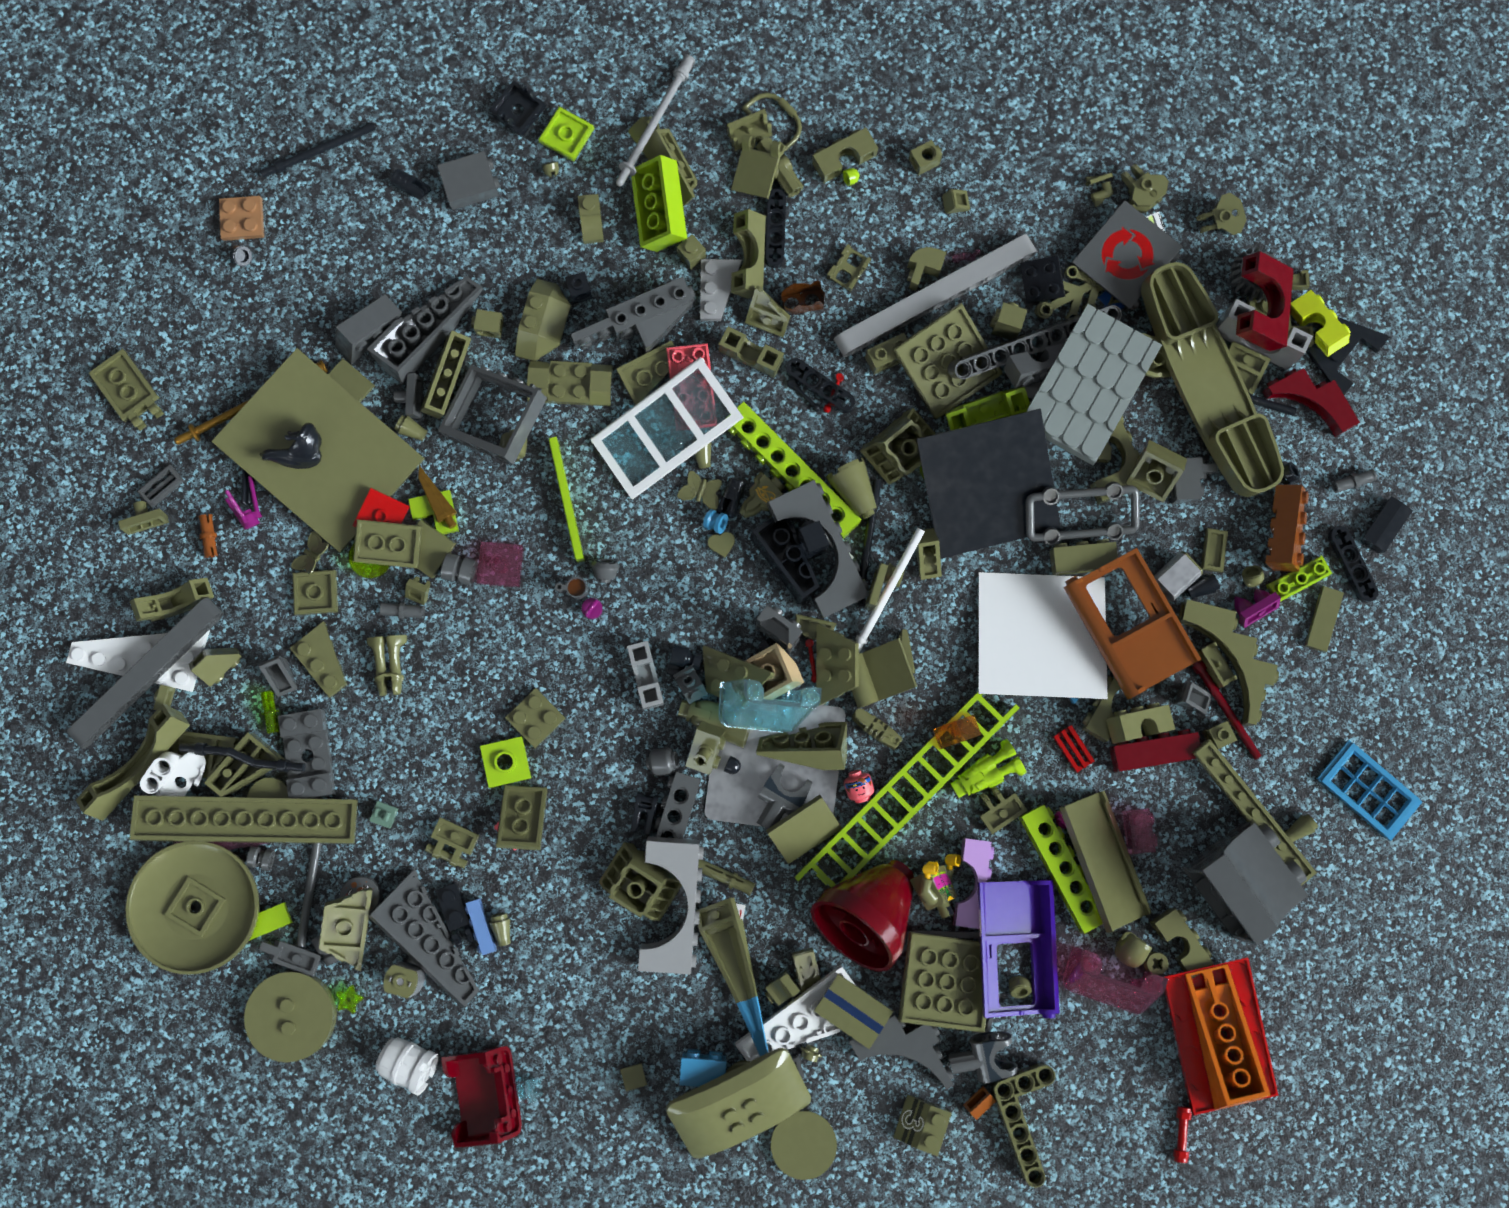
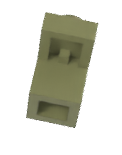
M924 247L912 254L907 268L911 269L907 281L911 282L909 289L917 291L922 273L934 277L939 276L946 256L945 251Z

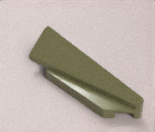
M652 116L641 117L628 130L636 144ZM657 124L642 152L648 160L663 155L677 161L684 206L695 197L693 189L697 186V179L670 129H660L659 124Z

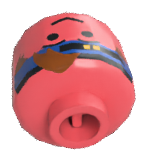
M854 770L848 773L849 777L844 780L848 799L855 801V803L870 800L871 795L874 793L871 776L865 772L861 773V770Z

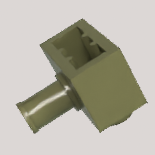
M701 721L695 732L686 767L708 775L711 774L714 768L717 769L721 757L718 756L719 751H723L727 738L724 737L726 729Z

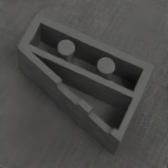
M386 294L336 326L335 348L352 365L367 352V348L395 320L401 317L402 311Z

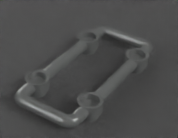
M1114 481L1109 482L1106 487L1057 491L1054 487H1046L1042 492L1030 494L1025 502L1026 534L1028 539L1034 542L1045 541L1048 545H1056L1063 539L1108 536L1111 540H1119L1125 534L1135 533L1140 525L1139 490L1133 485L1121 486L1118 482ZM1123 494H1131L1130 526H1121L1117 522H1111L1106 528L1058 531L1054 527H1049L1043 533H1035L1034 501H1044L1048 505H1054L1059 499L1107 495L1108 498L1117 500Z

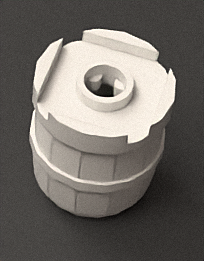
M398 1037L395 1039L391 1038L385 1044L378 1057L376 1071L391 1083L406 1088L409 1092L419 1096L428 1086L425 1082L429 1076L433 1077L438 1065L439 1056L435 1052L423 1049L416 1043Z

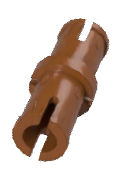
M212 514L198 516L201 529L199 538L203 543L204 558L218 556L215 540L217 533L214 532Z

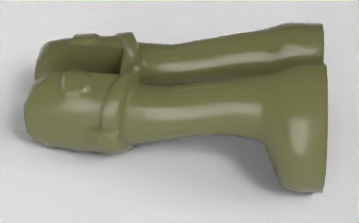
M407 635L367 638V645L372 648L376 665L374 680L380 696L387 695V680H392L393 694H401L404 675L401 673L400 647L407 643ZM386 642H387L388 653H389L390 672H386V664H385V645H386Z

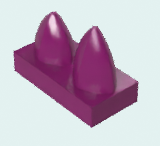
M1255 589L1254 601L1256 604L1253 605L1250 601L1235 596L1234 606L1240 616V625L1246 628L1278 609L1281 597L1276 592L1270 594L1267 591Z

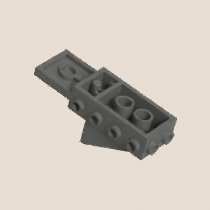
M680 277L606 309L607 319L571 334L575 349L585 350L591 347L592 343L597 340L603 342L610 339L613 333L617 341L620 339L622 341L629 340L636 333L645 354L652 351L681 318L692 309L693 301H695L693 288L691 285L687 286L684 277Z

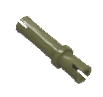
M699 860L698 868H702V874L728 885V888L731 890L735 888L749 896L751 895L756 884L755 882L753 883L738 876L739 873L734 872L733 874L705 860Z

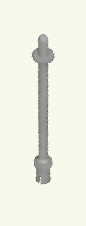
M684 55L680 65L674 69V79L627 162L623 161L619 164L621 173L616 180L617 186H623L628 176L636 174L634 167L636 161L681 82H686L689 78V72L696 62L691 55Z

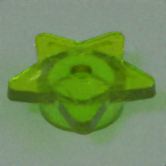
M350 985L346 991L336 992L340 1000L337 1010L348 1009L351 1013H356V1005L364 997L355 992L354 985Z

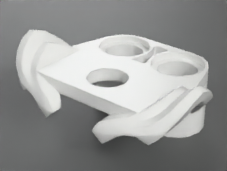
M164 752L153 761L140 781V787L148 794L156 793L155 796H185L193 783L195 786L200 784L205 771V757L190 752L183 756L173 752ZM162 760L168 763L169 768L162 765ZM150 777L157 781V785L150 781ZM176 777H183L187 782L186 786L183 788L178 787L175 783Z

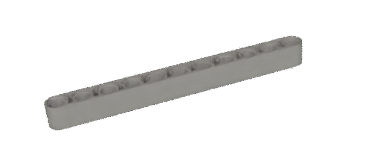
M1024 234L843 331L834 338V341L843 357H848L1014 268L1020 263L1027 261L1037 253V250L1028 235Z

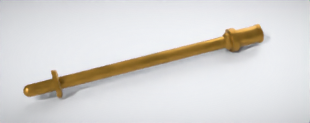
M322 360L315 363L324 372H328ZM249 400L196 427L189 424V431L175 437L174 443L180 445L192 438L200 441V434L233 418Z

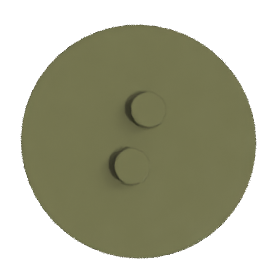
M286 971L275 974L261 982L248 999L244 1013V1025L248 1039L259 1053L274 1061L295 1062L307 1058L319 1051L333 1033L337 1018L335 999L327 985L316 976H309L298 971Z

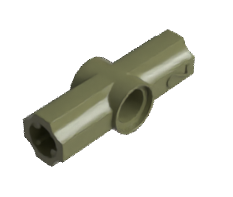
M770 137L764 138L756 145V150L771 153L773 140ZM783 154L779 160L774 181H778L788 197H794L803 189V185L794 173L791 162Z

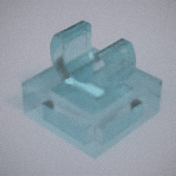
M521 1079L516 1081L519 1103H534L536 1098L543 1096V1092L535 1093L534 1090L535 1085L541 1084L540 1080Z

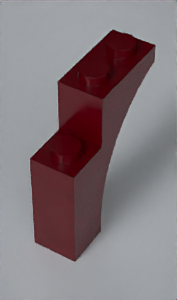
M1305 368L1299 371L1293 369L1284 374L1285 378L1280 381L1278 378L1266 384L1268 387L1262 392L1266 399H1289L1309 407L1325 421L1335 437L1360 423L1336 381L1333 380L1327 383L1325 380L1315 386Z

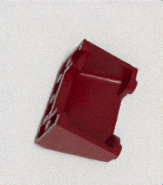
M493 1047L441 1057L444 1074L448 1078L455 1077L461 1121L454 1125L451 1132L454 1148L499 1144L520 1134L522 1121L513 1059L509 1047Z

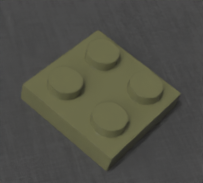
M537 688L505 717L535 749L566 719Z

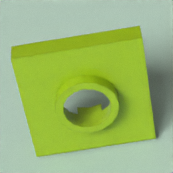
M522 736L480 746L489 788L532 779ZM508 754L512 757L513 764L509 769L502 770L498 767L497 760L500 755Z

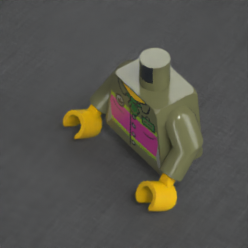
M948 854L945 857L946 867L945 865L939 867L937 862H927L923 866V873L910 879L926 910L929 911L937 907L942 919L954 914L949 901L957 898L951 882L954 870H952L953 866L958 867L961 864V856L956 854Z

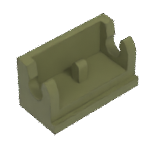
M763 109L728 123L727 134L734 150L737 151L742 148V137L744 134L752 136V138L756 139V142H759L764 138L772 136L771 123H768L767 113Z
M1215 641L1197 652L1201 657L1200 661H1203L1206 665V671L1216 686L1222 688L1238 678L1232 673Z

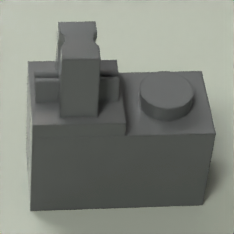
M1202 457L1187 458L1185 470L1170 492L1171 503H1197L1201 500L1202 496H1204V486L1200 481L1206 479V475L1216 474L1218 472L1217 464H1205V460H1202Z

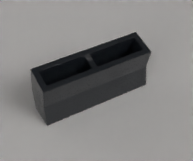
M1391 496L1361 539V542L1371 547L1377 553H1385L1413 510Z

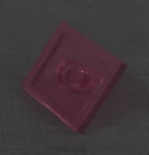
M481 542L477 584L520 588L524 546Z

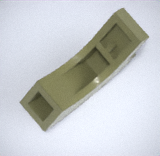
M208 578L188 580L182 586L163 594L134 598L130 601L136 621L151 619L152 622L190 611L201 600L207 597L212 599L214 595Z

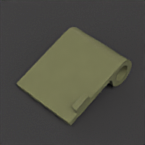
M900 638L859 653V687L851 690L857 708L871 705L917 687Z

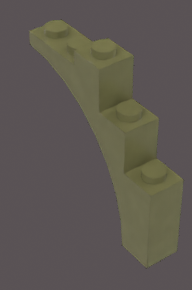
M1189 599L1181 602L1178 616L1180 623L1196 629L1213 642L1216 641L1217 646L1221 648L1230 660L1238 676L1243 697L1242 725H1257L1262 716V711L1260 710L1261 702L1266 697L1264 687L1268 688L1276 684L1279 677L1278 665L1253 659L1258 652L1257 638L1233 632L1238 624L1236 611Z

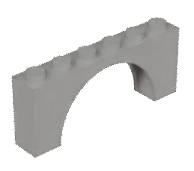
M663 837L647 838L645 863L665 868L680 881L686 892L688 911L682 925L672 935L658 942L641 944L638 971L691 975L692 967L696 968L697 954H693V946L698 944V933H694V925H699L700 911L695 910L696 903H700L701 890H697V881L702 882V868H698L699 860H703L704 847H700V840Z

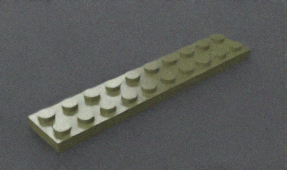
M134 796L129 840L355 844L358 800Z

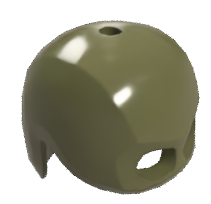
M1126 932L1119 938L1115 946V955L1124 965L1137 968L1145 962L1152 947L1135 934Z

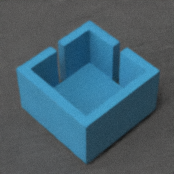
M687 1049V1052L682 1054L679 1085L699 1087L724 1075L726 1072L727 1056H723L720 1051H709V1054L704 1055L700 1054L701 1050Z

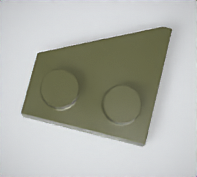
M756 286L745 323L784 337L791 316L760 286Z
M1233 341L1228 350L1240 372L1248 393L1253 395L1271 359Z

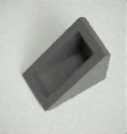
M277 656L258 664L277 697L298 689L286 658Z
M1188 681L1180 684L1174 704L1206 715L1212 694L1195 683Z

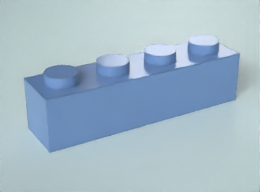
M481 898L466 903L465 911L470 916L469 923L474 928L473 936L478 941L479 945L477 948L479 953H482L483 956L497 951Z

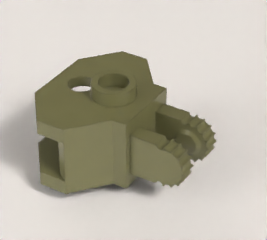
M1133 164L1130 169L1137 178L1136 181L1125 171L1120 176L1129 188L1127 191L1130 194L1128 203L1140 213H1146L1162 200L1167 192L1169 181L1164 175L1144 173L1138 165Z
M1232 193L1219 196L1214 209L1210 210L1211 212L1196 216L1197 221L1205 220L1211 216L1214 224L1200 228V233L1216 228V230L1222 229L1229 235H1235L1242 232L1247 220L1241 199ZM1233 209H1235V210L1237 211V215H1236V216H1233V215H1232V210H1233Z

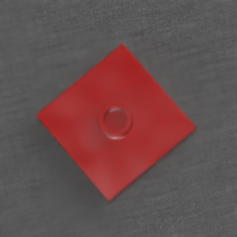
M370 488L352 526L356 527L357 520L402 524L410 506Z

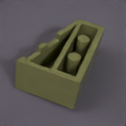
M247 732L234 748L256 759L274 761L285 759L255 733ZM227 756L204 783L220 797H228L272 769L255 768Z

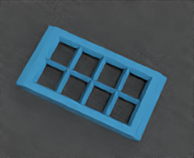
M1347 740L1316 778L1389 841L1395 837L1422 803L1415 794L1350 740ZM1353 754L1364 762L1355 774L1343 766ZM1367 766L1378 774L1369 787L1358 778ZM1340 769L1351 777L1342 790L1331 781ZM1382 778L1393 787L1384 799L1373 791ZM1355 781L1366 790L1357 802L1346 794ZM1396 791L1407 799L1398 812L1387 803ZM1369 794L1380 802L1371 815L1360 806ZM1384 806L1395 814L1386 827L1375 819Z

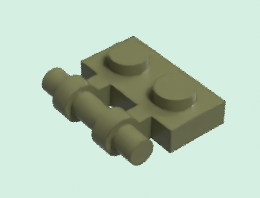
M440 817L431 835V838L438 840L436 846L428 843L425 851L432 854V857L436 859L441 858L450 862L449 865L453 867L459 866L465 869L468 861L462 859L461 855L463 852L468 855L472 854L480 835ZM445 844L456 849L454 854L443 850Z

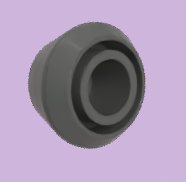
M600 558L595 559L591 563L593 575L601 583H609L610 580L615 579L620 568L618 562L612 559Z

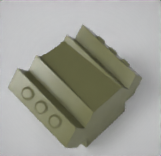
M911 408L905 411L900 418L894 420L885 430L874 436L871 442L863 445L860 452L890 485L904 475L908 476L921 465L917 439L934 435L935 432L916 410Z
M623 842L599 880V883L605 891L610 893L609 898L640 918L644 915L650 920L660 921L682 887V884L665 868L645 863L646 851L637 850L633 843Z

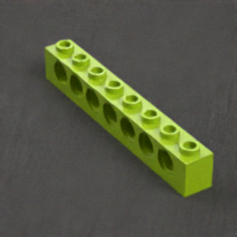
M745 402L740 404L737 409L744 418L729 428L728 431L733 436L737 434L742 439L740 441L747 450L752 449L756 454L755 458L762 465L766 464L771 469L770 473L777 479L780 478L785 483L784 487L789 492L800 487L803 483H809L815 480L816 484L820 483L824 491L822 497L826 502H829L833 512L841 515V520L837 521L842 529L840 535L842 539L847 537L860 524L862 519ZM744 425H751L753 431L746 433L742 430V427ZM764 439L768 442V445L766 447H759L757 441ZM773 454H780L783 459L780 462H775L771 459V456ZM793 468L797 471V475L790 477L786 474V470Z

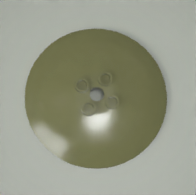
M181 842L168 846L154 854L137 872L129 888L126 900L127 926L137 949L154 965L177 974L205 973L231 961L243 950L250 940L259 915L258 889L249 868L232 851L210 842ZM194 901H198L201 904V910L198 913H194L191 910V904Z

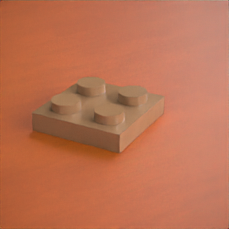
M261 196L219 199L220 235L223 241L264 238L263 200Z

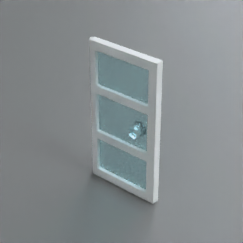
M699 357L590 438V440L630 498L634 499L744 417L708 368L705 360Z

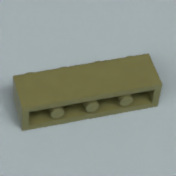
M453 330L447 335L420 412L438 419L444 416L471 341L470 337Z

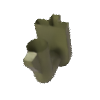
M1113 174L1085 177L1087 181L1085 183L1086 187L1113 177ZM1110 181L1101 184L1103 190L1091 194L1095 207L1113 195Z

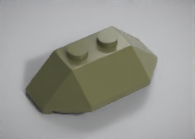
M537 279L530 289L518 328L515 357L537 361L560 346L571 305L558 284Z

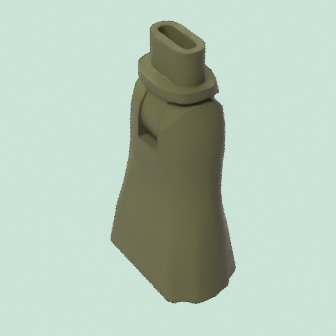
M682 700L678 716L686 718V721H690L696 727L703 721L726 729L724 737L727 738V742L744 749L756 709L706 700L694 701L689 704L687 700Z

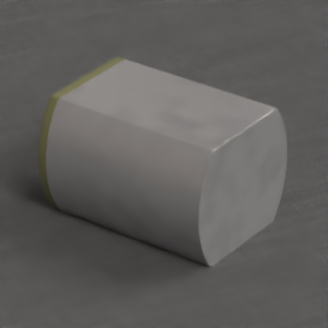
M1180 551L1154 575V578L1166 599L1173 602L1203 574V570L1186 552Z
M396 963L385 974L384 991L408 999L416 995L423 987L425 972L420 967L409 963Z

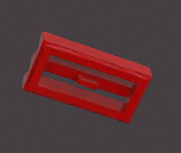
M1072 725L1053 736V739L1075 773L1095 762ZM1067 732H1069V733L1071 734V736L1073 737L1074 741L1076 742V744L1078 745V747L1080 748V750H1081L1082 753L1084 754V756H1085V758L1087 759V761H1084L1083 757L1081 756V754L1079 753V751L1077 750V748H1076L1075 745L1073 744V742H1072V740L1070 739V737L1068 736ZM1061 736L1064 737L1081 765L1078 766L1061 741Z

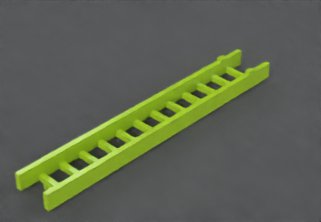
M977 691L794 876L795 879L799 881L812 868L817 873L816 876L825 885L835 886L836 884L816 865L826 853L848 873L839 883L854 877L1020 707L1015 704L1001 716L982 697L983 694H978ZM976 701L998 720L988 732L967 712ZM962 715L983 735L973 747L952 727ZM947 730L968 750L958 762L937 742ZM932 746L953 765L943 777L922 757ZM917 761L938 781L928 792L907 773ZM902 776L923 796L913 808L892 788ZM887 791L908 811L898 823L877 803ZM872 806L893 827L883 838L861 818ZM856 822L878 842L867 854L847 835V832ZM842 837L862 857L853 869L831 849Z

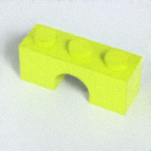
M1310 290L1291 302L1290 315L1300 326H1305L1311 322H1316L1323 326L1322 329L1316 332L1315 343L1327 357L1349 343L1350 330L1348 326L1340 323L1336 313L1324 305L1320 295H1316Z

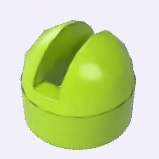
M848 168L842 172L843 180L847 186L855 184L860 176L857 169Z

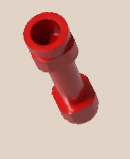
M1178 1106L1176 1111L1179 1127L1177 1149H1174L1173 1155L1175 1162L1188 1163L1189 1151L1186 1150L1188 1120H1191L1192 1115L1191 1108Z

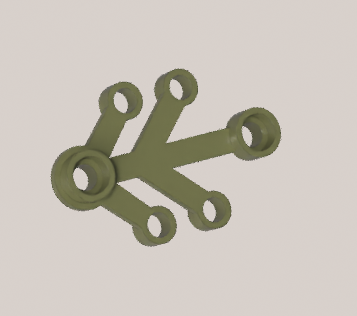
M1069 266L1064 271L1065 277L1068 279L1076 278L1086 283L1077 286L1063 281L1064 290L1068 292L1065 294L1066 297L1057 298L1050 303L1042 302L1037 304L1035 315L1040 319L1049 318L1053 310L1072 300L1069 313L1065 316V319H1068L1071 315L1076 316L1078 315L1084 293L1090 290L1087 304L1096 308L1095 302L1098 292L1104 289L1082 271H1079L1076 266ZM1069 269L1074 270L1073 276L1069 275ZM1087 304L1083 306L1082 311H1084ZM1044 306L1048 308L1047 314H1044L1042 311Z

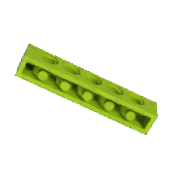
M1039 805L1019 816L1020 822L1050 878L1053 880L1079 932L1085 934L1102 925L1103 922L1089 885H1087L1084 879L1085 875L1082 867L1077 865L1073 859L1075 853L1071 846H1066L1063 840L1065 835L1059 826L1056 827L1052 819L1055 817L1049 807L1046 808L1045 805ZM1041 823H1045L1048 826V832L1045 835L1040 834L1038 830ZM1052 842L1058 845V852L1054 855L1049 851V845ZM1064 861L1069 866V870L1065 874L1061 873L1059 869L1060 864ZM1073 881L1079 884V890L1076 893H1072L1070 890V884ZM1086 900L1088 901L1090 908L1087 912L1084 913L1082 912L1080 905L1083 901Z

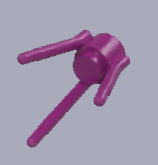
M248 476L254 512L251 509L242 512L229 490H225V494L228 497L225 501L238 518L244 530L260 524L258 518L262 517L258 507L252 476Z

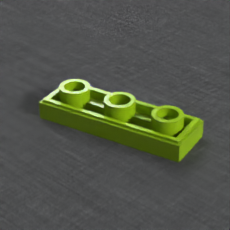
M1320 556L1301 566L1299 572H1290L1267 584L1266 587L1270 594L1276 592L1281 597V602L1326 578L1332 572L1323 556ZM1298 576L1302 578V582L1298 580Z

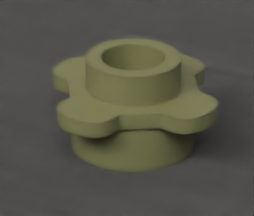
M807 1044L806 1047H800L802 1050L800 1057L817 1063L818 1058L822 1057L821 1053L818 1052L819 1048Z

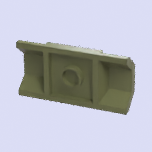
M530 361L527 386L534 384L536 387L541 388V392L547 397L545 403L611 406L613 365L563 361Z

